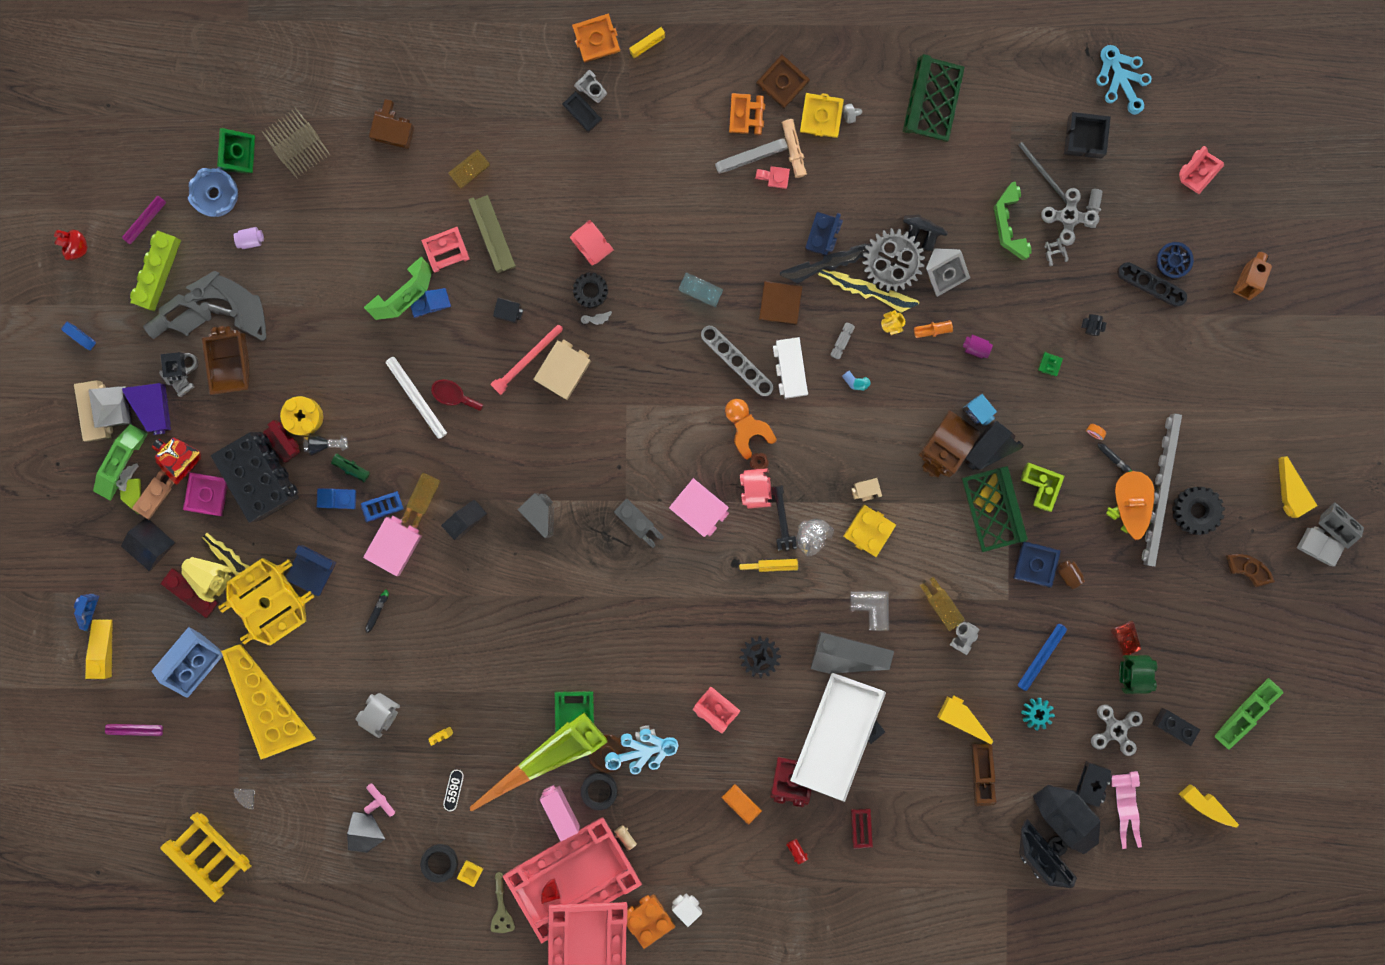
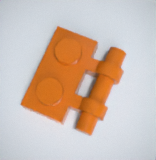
M732 93L729 133L748 134L750 126L754 127L755 135H762V128L764 127L763 111L765 110L764 96H756V102H750L751 94ZM750 109L755 110V120L749 119Z

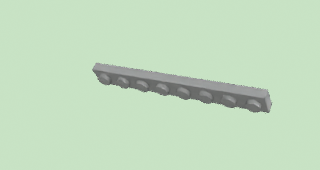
M1170 414V417H1167L1165 422L1167 434L1162 440L1164 450L1158 462V465L1161 467L1160 473L1156 475L1155 479L1157 490L1154 493V507L1150 520V529L1147 530L1145 535L1147 546L1142 552L1143 565H1156L1182 419L1180 414Z

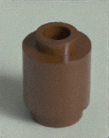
M1066 560L1059 565L1060 569L1058 572L1067 586L1075 589L1085 582L1084 575L1075 561L1070 562Z

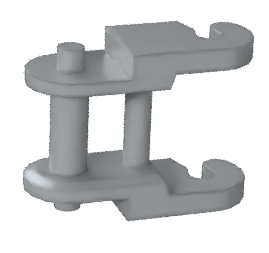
M1057 238V242L1050 244L1045 242L1044 248H1047L1045 254L1047 261H1049V266H1053L1051 255L1055 253H1062L1065 257V262L1068 261L1065 246L1062 247L1059 238ZM1058 245L1059 250L1051 252L1050 248Z

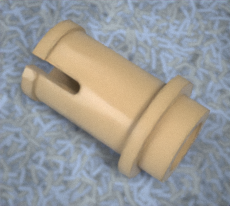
M621 825L614 831L615 837L619 838L626 850L629 851L637 843L627 831L628 828Z

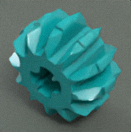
M1038 697L1035 702L1031 698V705L1024 704L1028 708L1027 711H1021L1022 714L1027 715L1022 720L1028 722L1027 727L1029 728L1034 725V729L1038 731L1041 725L1042 729H1046V722L1050 725L1052 724L1049 717H1055V714L1049 713L1054 708L1053 706H1048L1049 701L1047 700L1042 702V698ZM1036 710L1042 711L1039 714L1040 718L1034 716L1036 715Z

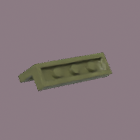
M486 195L476 200L474 197L468 199L496 272L499 274L515 268L516 265L489 196Z

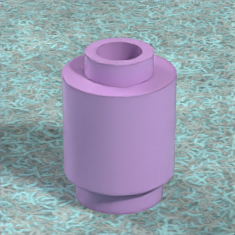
M253 227L234 233V241L237 248L247 249L261 246L264 236L262 230Z

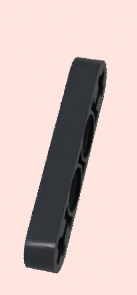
M1130 262L1123 263L1118 267L1117 274L1120 279L1174 307H1179L1187 301V294L1184 290ZM1129 267V272L1135 274L1136 271H1138L1139 273L1135 276L1133 281L1132 278L1134 276L1131 274L1125 276L1124 271L1122 269ZM1141 275L1148 277L1149 282L1147 285L1139 283ZM1157 284H1163L1165 286L1166 290L1164 294H1158L1156 292ZM1169 292L1173 295H1177L1179 293L1181 294L1180 298L1182 299V301L1175 302V297L1170 295L1168 296V298H1166V296L1169 294Z

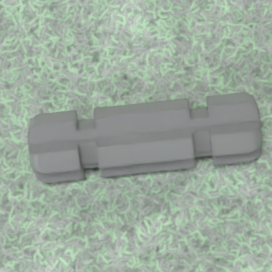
M845 323L842 329L843 332L840 333L835 344L836 347L831 352L832 357L840 359L843 353L842 350L845 349L851 337L850 334H852L855 328L854 325Z

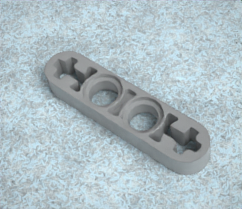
M779 139L715 163L719 174L782 152L788 149L785 139Z

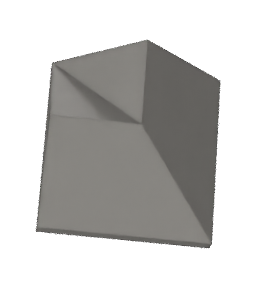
M934 249L926 270L935 295L939 296L970 279L960 250Z
M126 386L89 389L95 428L132 424L128 400L122 392V388H126Z

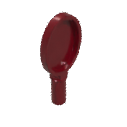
M437 380L431 387L432 395L442 404L453 406L463 403L479 411L483 408L484 404L464 396L462 388L451 380Z

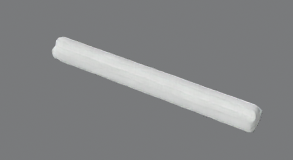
M389 358L386 361L387 366L436 437L439 439L444 437L447 432L396 358Z

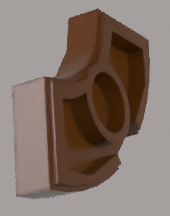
M1244 554L1226 555L1231 574L1240 573L1246 575L1252 581L1254 587L1275 582L1270 570L1259 560Z

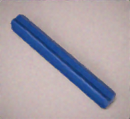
M1062 624L1056 626L1018 683L1019 688L1024 691L1028 690L1066 633L1067 628Z

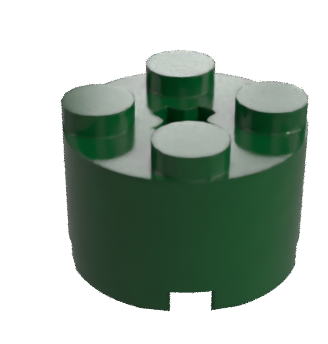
M1124 655L1122 658H1125V660L1120 661L1119 681L1125 687L1121 688L1125 694H1149L1151 691H1156V660H1152L1149 655Z

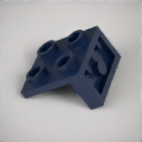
M817 212L805 249L825 256L829 251L832 252L837 238H834V234H838L843 222L840 219L841 214L837 213L836 217Z
M298 545L295 551L297 556L292 564L293 566H291L286 575V579L306 591H311L312 594L320 596L337 562L304 545Z

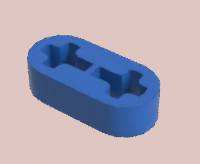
M68 321L61 328L63 332L90 351L96 345L92 338Z

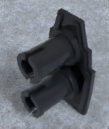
M921 215L904 216V223L909 225L908 238L913 235L915 236L913 243L916 241L920 229L927 231L922 248L925 250L933 251L938 236H947L948 234L943 227L935 225Z

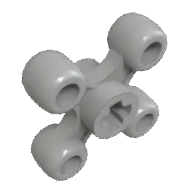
M1070 188L1066 191L1065 199L1067 205L1063 210L1057 211L1052 207H1046L1041 213V217L1046 223L1054 221L1063 223L1064 229L1060 234V241L1066 246L1072 245L1075 242L1073 230L1077 224L1084 223L1087 226L1094 227L1099 223L1097 212L1092 210L1082 213L1077 210V203L1081 199V194L1076 188ZM1072 194H1076L1075 198H1070ZM1048 213H1052L1051 217H1046ZM1068 214H1070L1071 216L1073 215L1074 219H1072V220H1071L1070 218L1067 219V215H1068ZM1093 216L1095 217V219L1093 221H1089V217ZM1069 235L1071 236V238L1069 240H1065V236Z
M1099 706L1097 715L1106 722L1107 727L1104 733L1092 736V746L1101 750L1106 747L1109 741L1117 740L1120 744V750L1124 755H1133L1137 747L1133 741L1128 739L1127 731L1130 727L1139 726L1142 723V715L1137 711H1130L1125 719L1116 720L1113 715V709L1110 706ZM1107 709V714L1103 715V711ZM1136 715L1137 719L1133 722L1132 718ZM1117 727L1120 728V732H1119V733H1118V732H1116V733L1113 732V729H1114V728H1117ZM1101 739V743L1097 745V740ZM1130 745V750L1126 751V747Z

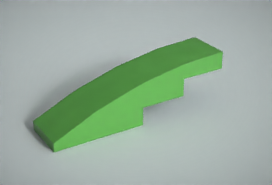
M1268 678L1216 733L1215 738L1228 750L1232 748L1257 724L1256 721L1270 709V705L1283 694V690Z

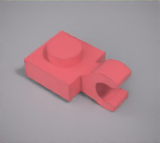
M773 166L770 167V172L757 169L755 179L768 180L769 187L787 189L790 169Z

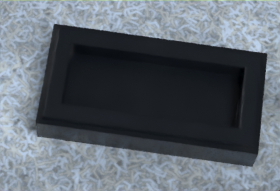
M576 91L562 103L563 107L588 133L602 121V118Z

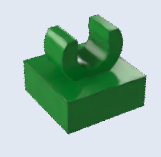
M1044 352L1038 371L1057 377L1063 358Z

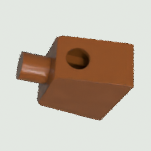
M1258 252L1256 258H1253L1245 265L1233 293L1251 300L1264 290L1272 265L1267 263L1269 256L1266 253Z

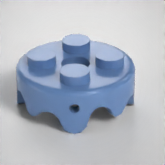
M202 168L197 171L195 177L189 182L188 201L198 212L206 216H223L230 212L237 202L238 188L236 182L228 173L221 169ZM213 188H217L219 191L216 198L209 196V192Z

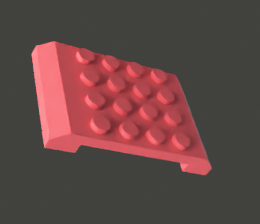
M604 817L593 821L581 828L577 834L559 841L503 875L506 884L541 944L548 940L549 905L610 903L642 885ZM555 879L561 898L542 904L541 895L544 886L550 880Z
M627 902L549 905L548 965H626Z

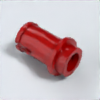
M797 838L786 844L795 858L794 862H797L798 865L808 860V854L804 853Z

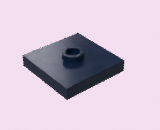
M1025 541L1022 542L1014 579L1052 588L1061 550Z

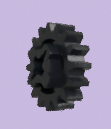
M758 636L757 641L752 637V643L745 642L746 649H740L744 653V655L739 656V659H744L741 666H747L745 672L747 673L751 670L753 677L756 673H759L760 678H762L763 673L770 676V670L776 671L774 665H780L776 661L781 658V655L776 654L780 649L779 647H773L775 645L774 641L768 643V637L764 641L761 636ZM761 644L760 648L756 650L750 649L754 645ZM768 647L772 650L773 658L768 656L766 652ZM763 650V656L765 657V659H761L760 662H757V657H755V655L760 654V652H762ZM747 656L753 659V667L748 663ZM769 664L767 668L759 670L762 665Z

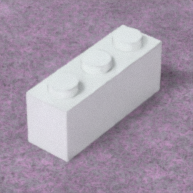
M800 338L776 341V346H773L774 357H778L779 364L776 365L777 376H781L782 381L779 384L780 395H784V399L807 396L808 391Z

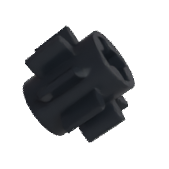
M1089 314L1088 318L1083 319L1081 328L1086 329L1085 334L1099 336L1100 332H1105L1107 323L1102 322V316Z

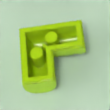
M1027 463L1022 472L1021 481L1039 487L1033 506L1052 512L1064 476Z

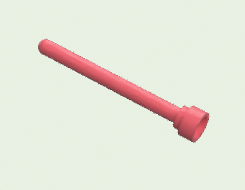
M557 325L502 379H495L490 385L502 395L506 391L507 384L562 332V326Z

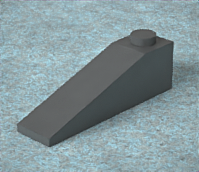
M820 632L810 669L828 674L890 670L894 651Z

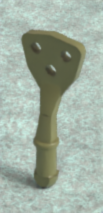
M498 872L495 875V893L498 899V910L492 919L491 931L506 933L513 931L515 925L512 916L505 909L503 902L505 893L503 874Z

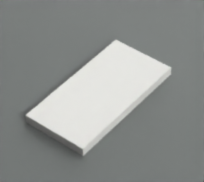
M832 673L790 781L845 802L886 692Z

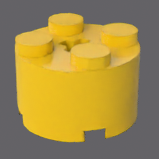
M298 396L285 402L281 409L280 417L283 427L287 431L295 435L308 436L321 427L323 411L314 400ZM299 414H305V418L300 419Z

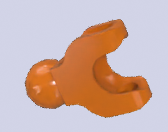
M733 399L727 403L725 414L731 422H734L736 428L734 444L743 458L748 460L752 456L748 443L753 435H762L770 444H774L777 441L767 423L755 420L749 414L748 404L744 400Z

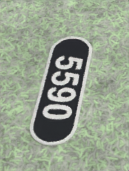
M454 770L450 774L443 804L447 811H453L457 807L463 781V773L460 770Z

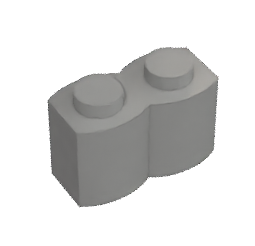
M1319 527L1307 528L1297 548L1329 566H1335L1345 546L1332 535L1331 537L1324 534L1325 531Z

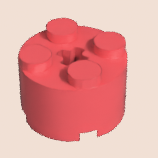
M591 220L570 236V239L591 266L600 262L614 250Z
M768 468L745 470L744 474H740L741 486H744L745 493H742V503L745 506L747 505L748 509L772 506V503H768V499H772L770 477L767 478L765 474L769 473Z

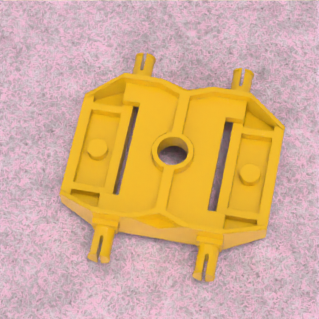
M262 558L226 582L227 601L218 606V608H223L220 611L224 613L232 607L241 617L248 630V633L240 638L242 641L248 637V639L242 642L244 645L252 639L272 645L306 622L305 603L313 599L314 595H311L312 592L309 591L302 597H299L283 574L285 570L293 566L292 563L288 564L291 562L289 559L280 565H275ZM268 577H271L270 580L256 588L254 591H252L242 599L239 598L240 596H242L243 594L257 586L259 583H261ZM261 598L269 599L270 605L268 608L261 606ZM291 606V609L283 613L281 616H279L263 628L259 627L263 623H265L266 621H268L269 619H271L272 617L286 609L287 607Z

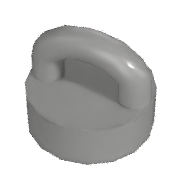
M852 104L844 105L843 114L845 121L848 124L856 122V116L861 115L862 110L859 108L854 109Z

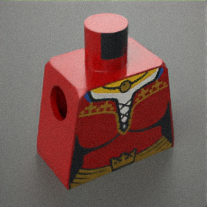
M172 438L167 444L157 439L152 445V448L158 452L155 456L157 465L176 485L201 460L199 450L176 438Z

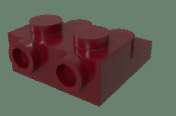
M781 757L777 758L770 798H774V802L784 804L785 801H790L796 807H804V804H809L812 789L790 781L798 761Z

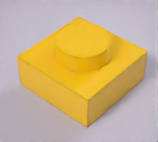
M466 860L457 879L474 887L483 868Z

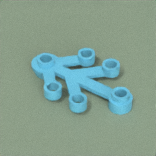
M1105 46L1100 54L1101 60L1104 63L1100 75L1096 78V83L1099 86H1105L1109 81L1107 76L1109 69L1112 67L1115 73L1109 91L1105 95V101L1113 103L1117 100L1118 95L1116 92L1120 83L1129 100L1128 111L1134 115L1139 114L1144 109V102L1136 97L1128 79L1138 82L1142 86H1147L1152 78L1147 73L1141 75L1122 69L1119 64L1121 62L1130 65L1133 69H1138L1143 64L1141 57L1136 56L1132 58L1120 54L1116 46ZM1108 52H1113L1114 57H1109ZM1138 60L1139 66L1134 65L1133 61ZM1104 77L1105 83H1101L1099 78ZM1142 77H1147L1148 82L1144 83ZM1108 94L1114 95V100H1110ZM1138 102L1140 108H1135L1134 103Z
M643 729L639 733L641 741L655 744L654 746H648L633 740L630 734H623L621 736V744L624 747H631L636 750L619 755L614 752L608 753L605 757L606 768L616 770L621 766V762L639 758L629 765L632 774H639L647 760L650 769H658L665 756H671L677 752L678 741L674 738L661 739L651 735L649 729ZM658 753L656 757H651L652 754Z

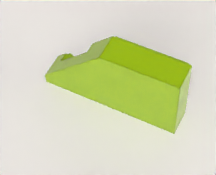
M128 479L126 491L120 490L121 500L131 509L141 496L140 479Z

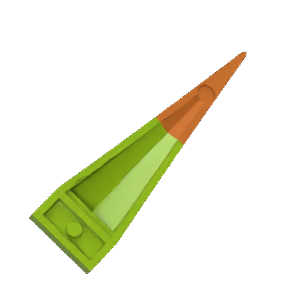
M583 713L571 723L567 722L470 806V811H474L500 795L546 772L592 754L606 744L607 739L586 714Z

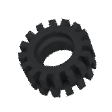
M594 272L581 274L573 285L574 297L584 307L596 308L598 305L603 304V301L607 298V284L602 276ZM588 283H594L598 287V293L591 298L583 293V288Z

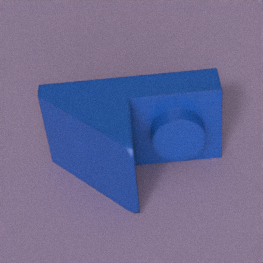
M446 288L425 291V294L411 305L414 318L451 307Z
M318 488L317 508L356 509V490Z

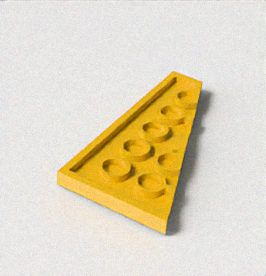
M241 644L221 651L260 759L316 739Z

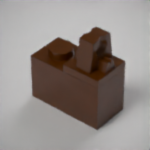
M385 99L382 109L378 108V111H375L369 138L372 141L409 149L414 126L408 119L399 118L397 120L395 117L396 112L392 111L394 102Z

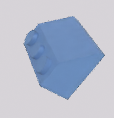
M188 627L154 667L152 673L160 684L188 698L223 655L221 650L205 636Z

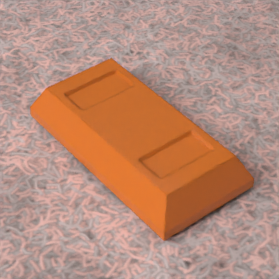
M736 784L721 797L748 825L762 812Z

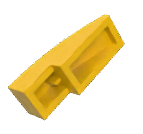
M1191 784L1179 793L1189 805L1209 818L1228 826H1239L1211 794L1208 793L1203 797L1196 787Z

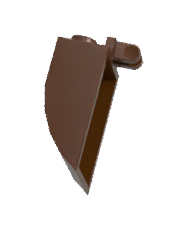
M230 326L212 327L210 329L211 334H208L209 337L202 338L210 395L248 390L250 375L245 334L240 333L239 330L231 331Z
M949 410L919 453V456L925 462L922 466L924 468L923 471L930 472L929 475L931 477L935 476L938 478L940 474L951 477L969 454L980 435V431Z

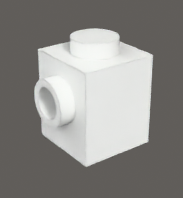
M687 894L683 897L679 895L672 902L674 904L672 911L687 927L702 914V910L698 906L699 902L693 895L690 897Z

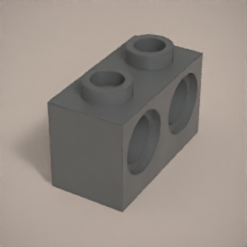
M1335 502L1321 514L1318 523L1347 549L1362 537L1364 530L1361 524Z

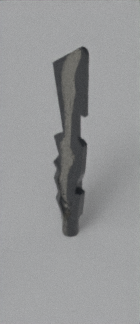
M872 244L850 247L849 251L826 255L822 261L811 265L809 261L781 271L780 275L798 284L825 268L834 271L839 265L847 266L848 263H856L859 258H866L863 256V253H868L869 251L865 246H872Z

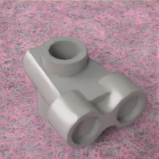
M588 70L575 83L574 87L579 92L583 91L595 102L599 103L607 95V92L595 79L596 75L591 70ZM595 89L599 90L597 95H593L592 92Z
M969 622L959 624L956 629L958 636L952 640L950 646L967 655L971 650V644L977 640V633L980 629Z

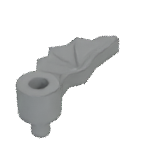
M612 312L596 314L594 317L584 315L580 320L583 324H587L589 321L595 325L603 324L604 321L608 320Z
M138 464L128 466L122 471L120 475L121 480L116 482L119 490L126 491L127 481L139 467Z

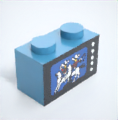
M983 394L975 397L962 408L976 426L988 425L995 419L993 415L997 413Z

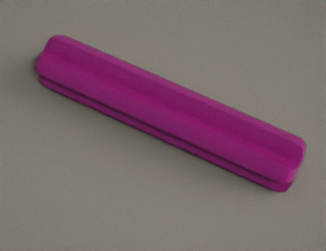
M156 196L122 236L123 240L128 244H132L166 204L165 200L160 196Z
M107 724L105 726V734L163 735V726Z

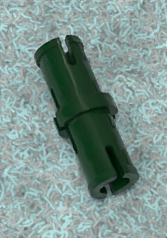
M338 453L335 454L331 461L332 465L345 471V474L352 475L364 483L370 475L369 471L356 465L355 461H349Z

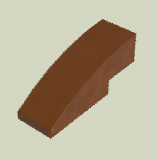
M972 745L975 806L995 805L996 781L992 745Z

